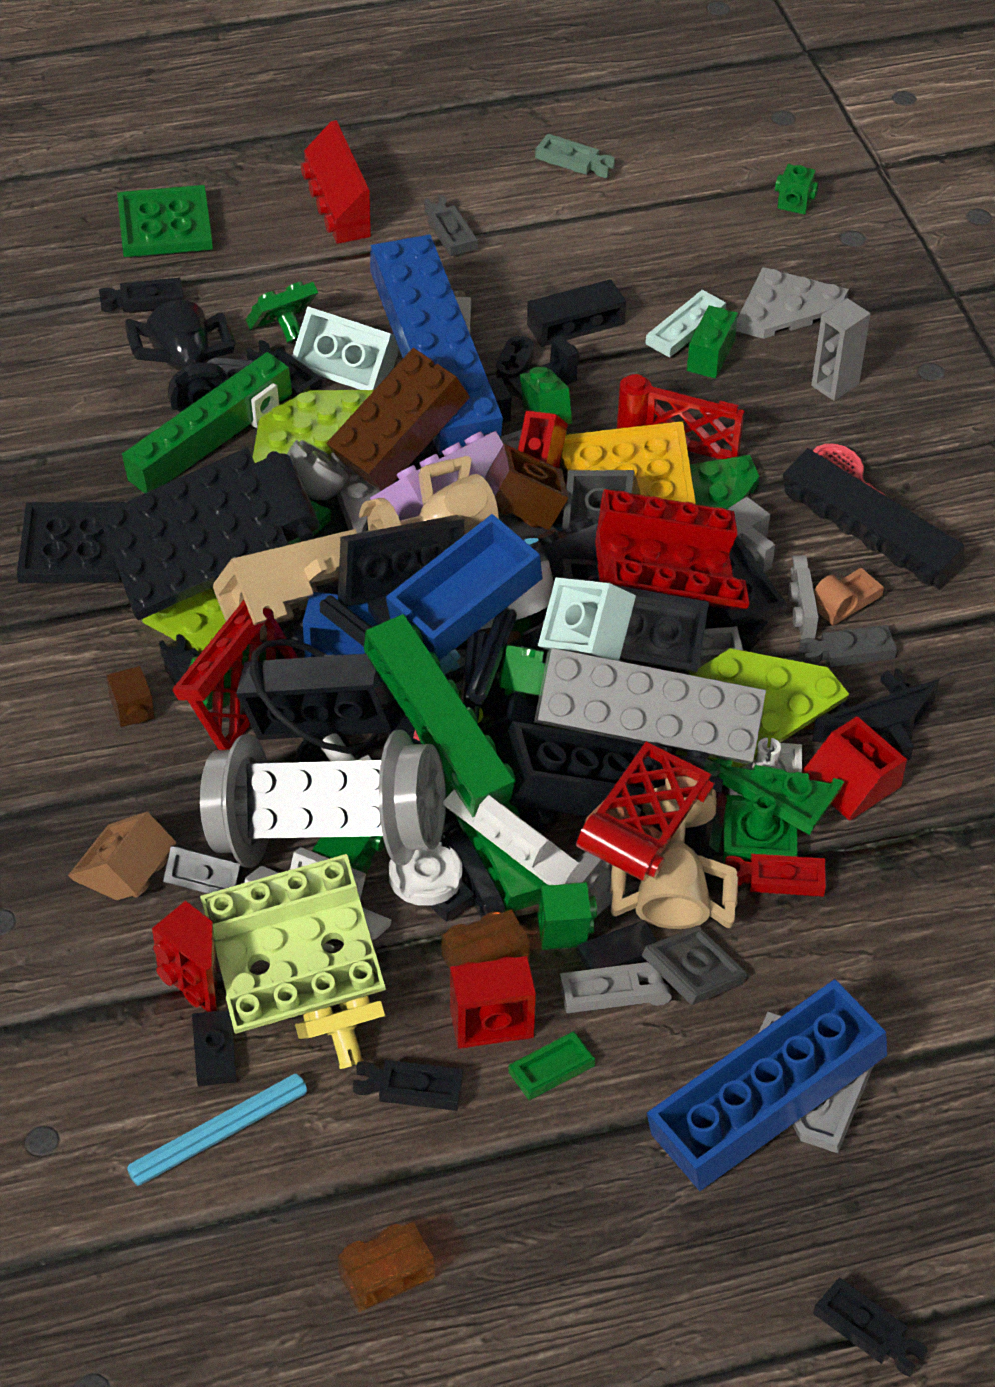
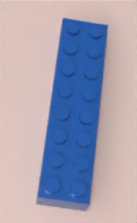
M431 235L371 245L370 272L402 358L412 348H415L430 358L435 365L437 363L455 375L470 396L467 402L433 438L438 454L442 455L443 450L458 442L461 447L466 446L464 440L480 431L483 436L496 431L501 439L502 414Z

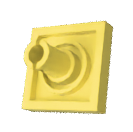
M364 996L340 1003L341 1010L332 1013L331 1007L305 1013L303 1014L304 1021L295 1024L298 1038H312L325 1033L332 1035L340 1069L354 1064L357 1065V1062L364 1060L361 1056L354 1028L359 1023L385 1016L381 1001L370 1002L369 997Z

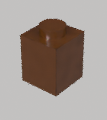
M140 666L106 675L109 698L120 727L155 719L152 695Z

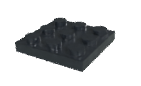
M26 502L17 568L18 583L120 582V574L98 514L125 502Z

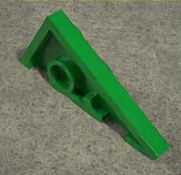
M708 759L721 764L718 777L723 780V785L750 801H753V798L761 793L773 796L776 804H774L776 805L774 815L808 835L812 833L844 784V781L833 778L831 783L809 780V774L789 773L783 769L755 765L753 770L732 767V761Z

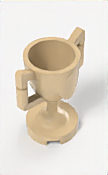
M469 456L449 459L425 465L421 468L418 476L423 506L418 516L400 520L394 507L385 498L365 501L359 513L360 518L367 516L369 531L458 515L465 519V535L491 514L499 519L496 499L488 482L479 474L469 476L472 461ZM459 470L457 481L433 494L431 478Z
M676 777L680 788L695 786L698 782L690 777ZM667 778L665 779L664 786L654 788L655 792L672 790ZM712 789L704 803L699 800L695 802L660 856L664 857L665 860L658 875L655 878L649 876L645 882L641 880L637 893L622 899V896L625 894L626 872L612 865L610 893L612 894L611 914L613 916L621 915L636 908V914L640 919L645 920L651 925L667 929L692 928L706 922L709 916L726 928L733 926L738 898L736 869L699 856L692 848L685 844V828L706 824L715 816L717 798L714 789ZM676 799L659 801L663 813L679 810ZM651 803L643 804L645 815L655 814ZM704 872L723 878L722 905L724 909L709 899Z

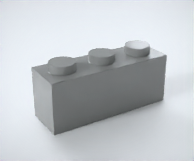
M848 298L821 315L811 386L833 401H836L859 385L871 313Z

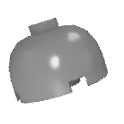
M295 440L287 453L293 459L308 497L313 500L325 501L337 495L351 477L349 472L339 462L334 467V464L329 460L330 455L306 441L301 440L298 442V440Z

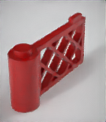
M632 374L620 381L617 429L655 425L661 422L672 423L674 421L671 418L679 414L687 423L684 426L685 433L693 430L701 439L698 442L693 441L685 434L687 451L717 459L739 457L745 411L738 409L739 405L720 400L718 404L653 387L646 377ZM657 400L668 402L674 409L665 412L657 403ZM691 408L699 410L704 417L695 420L687 410ZM718 418L734 419L735 425L726 428ZM710 422L718 433L710 436L702 426ZM724 438L732 447V451L720 448L716 441Z
M646 741L597 812L591 814L579 834L576 846L644 882L649 876L655 878L665 860L664 857L660 856L695 802L699 800L704 803L715 784L710 781L712 774ZM648 756L660 762L663 769L647 771L643 762ZM688 776L698 782L695 786L680 788L676 777ZM667 778L672 790L655 792L651 781ZM643 782L647 793L630 796L626 786ZM676 799L679 810L663 813L659 801ZM651 803L655 814L638 817L634 805ZM626 807L630 818L619 820L607 813L613 808ZM659 824L663 834L658 840L644 833L642 826Z

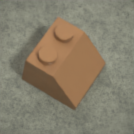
M147 811L108 824L68 876L73 881L115 900L131 896L136 898L149 887L150 882L148 879L151 875L167 863L170 848L177 842Z

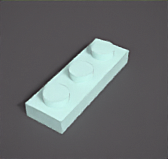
M701 290L646 335V345L670 358L691 341L708 306L726 309V302Z

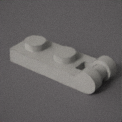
M648 962L560 973L559 983L566 1014L642 1003H651L658 1006L668 1003L672 998L669 986L663 981L664 978ZM639 981H645L646 983H649V984H648V985H640Z

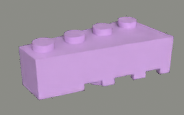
M480 431L464 440L466 446L461 447L458 442L442 451L444 457L439 459L438 455L434 454L421 461L420 465L424 467L425 465L449 459L469 456L472 460L469 476L479 474L486 480L485 476L502 448L503 443L496 431L486 436H483ZM412 465L396 474L399 478L397 482L373 495L370 499L385 498L394 507L400 520L418 516L423 506L418 476L421 469L416 470L415 466ZM459 470L431 478L433 494L457 481Z

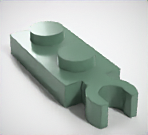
M547 134L535 149L536 159L586 175L591 170L596 175L607 178L609 169L615 168L614 157L610 155L599 156L598 149L551 134Z

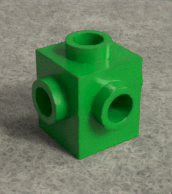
M787 164L784 174H778L775 184V191L779 192L777 209L806 214L811 199L815 200L819 182H814L815 169L806 168L802 165Z

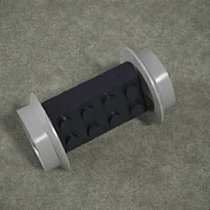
M394 730L389 735L381 760L268 763L263 747L258 739L253 735L244 734L235 740L230 750L213 751L205 763L200 786V813L203 831L209 846L214 852L233 853L236 861L245 868H252L259 864L266 852L269 838L383 836L387 852L392 861L397 865H406L412 859L415 850H433L441 840L446 814V806L443 805V801L446 799L445 777L441 758L435 746L432 744H413L411 738L404 730Z

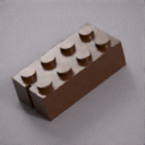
M412 348L326 444L343 465L376 489L382 491L395 482L398 478L396 474L405 470L467 402L470 396L455 375L436 363L435 365L430 358Z

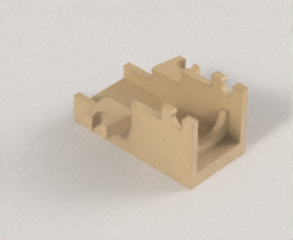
M356 529L231 559L213 584V589L225 621L228 620L243 600H245L254 625L264 623L266 620L263 614L264 608H269L273 611V616L277 623L292 620L294 618L292 610L295 608H299L300 611L305 610L309 597L313 596V592H318L316 586L339 581L340 537L357 534ZM265 624L260 629V641L267 640Z

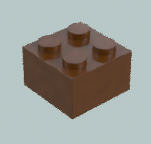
M503 444L485 476L496 499L498 512L505 515L512 513L533 528L540 526L550 530L569 498L562 470L506 444Z

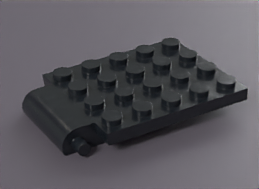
M248 447L98 514L132 611L138 621L212 588L214 582L231 559L287 546L289 541L300 537L301 542L312 540L314 538L312 531L319 528L318 518L291 456L273 451L267 455L266 459L255 463Z

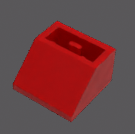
M856 716L828 736L802 773L809 774V780L831 783L833 778L844 781L841 791L831 805L851 821L902 786L907 759Z
M185 900L152 928L153 950L157 961L156 971L165 984L168 986L174 985L181 990L188 1002L194 1007L198 1008L200 1006L207 1012L217 1011V957L213 922Z

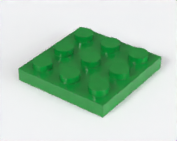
M205 185L117 192L123 257L213 250Z

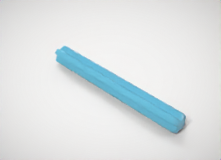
M293 1074L130 1163L127 1170L131 1180L137 1186H141L302 1097L307 1092L304 1080L298 1074Z

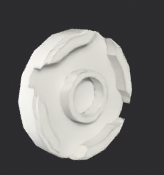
M439 842L438 846L433 850H415L412 859L406 865H397L391 859L389 862V883L394 893L406 902L415 905H436L447 901L457 893L462 883V861L455 850L451 847L449 850L442 846V842Z

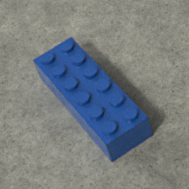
M834 979L649 1110L647 1117L651 1135L695 1187L701 1191L887 1056L886 1031Z

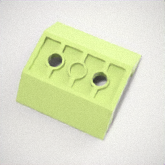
M347 854L200 896L205 916L213 922L216 954L235 1034L386 990ZM332 939H338L344 943L342 949L337 953L325 952L323 950L324 944ZM264 960L270 963L269 969L264 974L255 975L250 972L251 966L256 961Z

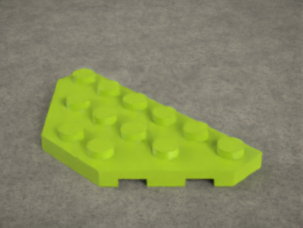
M309 390L274 407L272 411L259 418L253 452L254 462L257 463L266 459L267 455L273 451L279 454H287L295 440H298V442L303 440L316 446L330 455L329 460H331V453L333 452L326 443L374 390Z
M732 648L698 668L697 673L689 674L766 690L754 760L757 758V747L761 739L768 738L767 748H770L771 738L781 743L815 721L816 718L821 717L844 702L849 696L847 690L828 667ZM676 750L677 755H687V752ZM732 761V767L743 768L747 765Z

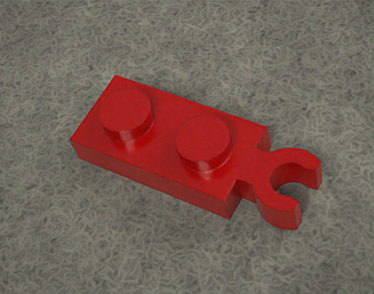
M751 854L750 862H745L737 856H728L725 859V865L734 867L737 871L738 886L743 883H750V892L824 897L826 889L825 858Z

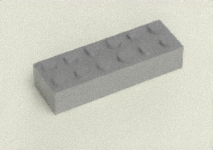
M551 648L547 652L534 723L641 744L647 741L653 745L671 747L682 752L695 750L708 753L709 757L748 764L754 760L766 690Z

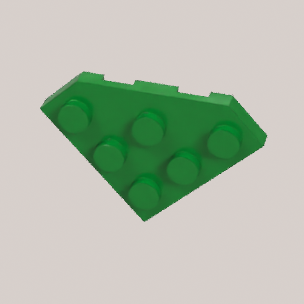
M750 455L690 464L696 505L728 510L731 506L747 497L749 493H753L759 485L760 476Z

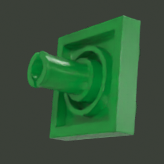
M302 281L296 282L286 287V291L276 294L275 291H270L259 296L257 303L252 306L251 312L245 319L249 329L253 330L278 321L286 338V343L291 344L293 340L296 342L301 329L296 314L305 312L318 294L314 281L305 285Z
M761 793L756 795L753 801H750L741 795H726L727 803L723 821V861L728 856H737L745 862H750L751 854L797 856V828L774 815L776 807L774 804H776L773 796Z

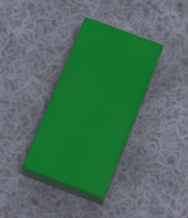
M575 1031L509 1064L508 1073L530 1101L595 1066V1058Z

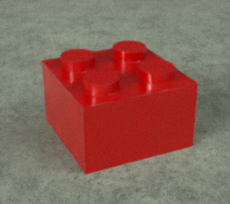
M527 956L503 957L499 960L480 963L466 962L459 966L450 967V1013L458 1049L534 1038L536 992Z

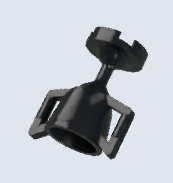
M174 300L156 308L148 317L146 324L132 319L126 320L125 331L132 354L137 360L166 362L174 369L180 370L170 380L167 389L168 398L173 410L182 412L229 379L225 370L220 366L212 363H203L204 360L234 352L236 342L223 313H217L206 320L202 308L196 303L188 300ZM218 328L222 343L209 346V332ZM139 335L148 337L154 349L144 348Z

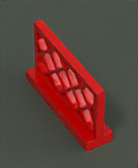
M245 600L240 603L172 689L178 700H187L218 750H230L235 740L250 725L246 713L244 712L243 715H240V700L236 694L244 666L242 665V652L249 645V661H251L252 653L263 643L260 642V629L264 624L267 628V641L287 639L276 619H274L273 611L269 608L263 609V614L266 617L264 623L254 625ZM275 646L266 649V660H276V648H279L285 659L298 658L293 648L289 646ZM229 668H231V689L224 688V675ZM211 692H213L212 713L208 711L203 703ZM223 693H230L229 714L223 713ZM222 718H229V733L226 737L222 733Z

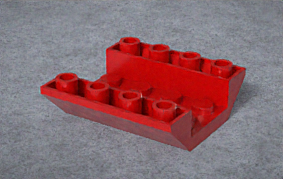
M604 489L595 540L600 582L709 602L708 606L737 610L747 609L749 606L746 580L734 578L732 574L729 553L738 534L734 511L696 505L690 502L661 499L655 496L649 497L625 491Z

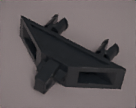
M895 667L894 676L887 670L882 674L880 681L887 688L890 695L853 707H849L846 701L842 702L828 711L829 715L816 718L812 741L824 743L833 731L858 716L901 755L910 760L914 748L911 741L912 732L935 702L940 678L910 687L899 668Z

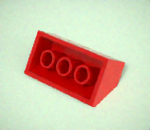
M337 120L331 121L304 150L305 162L301 163V172L303 179L308 180L311 197H316L319 214L324 215L327 232L333 234L338 244L371 237L370 190Z

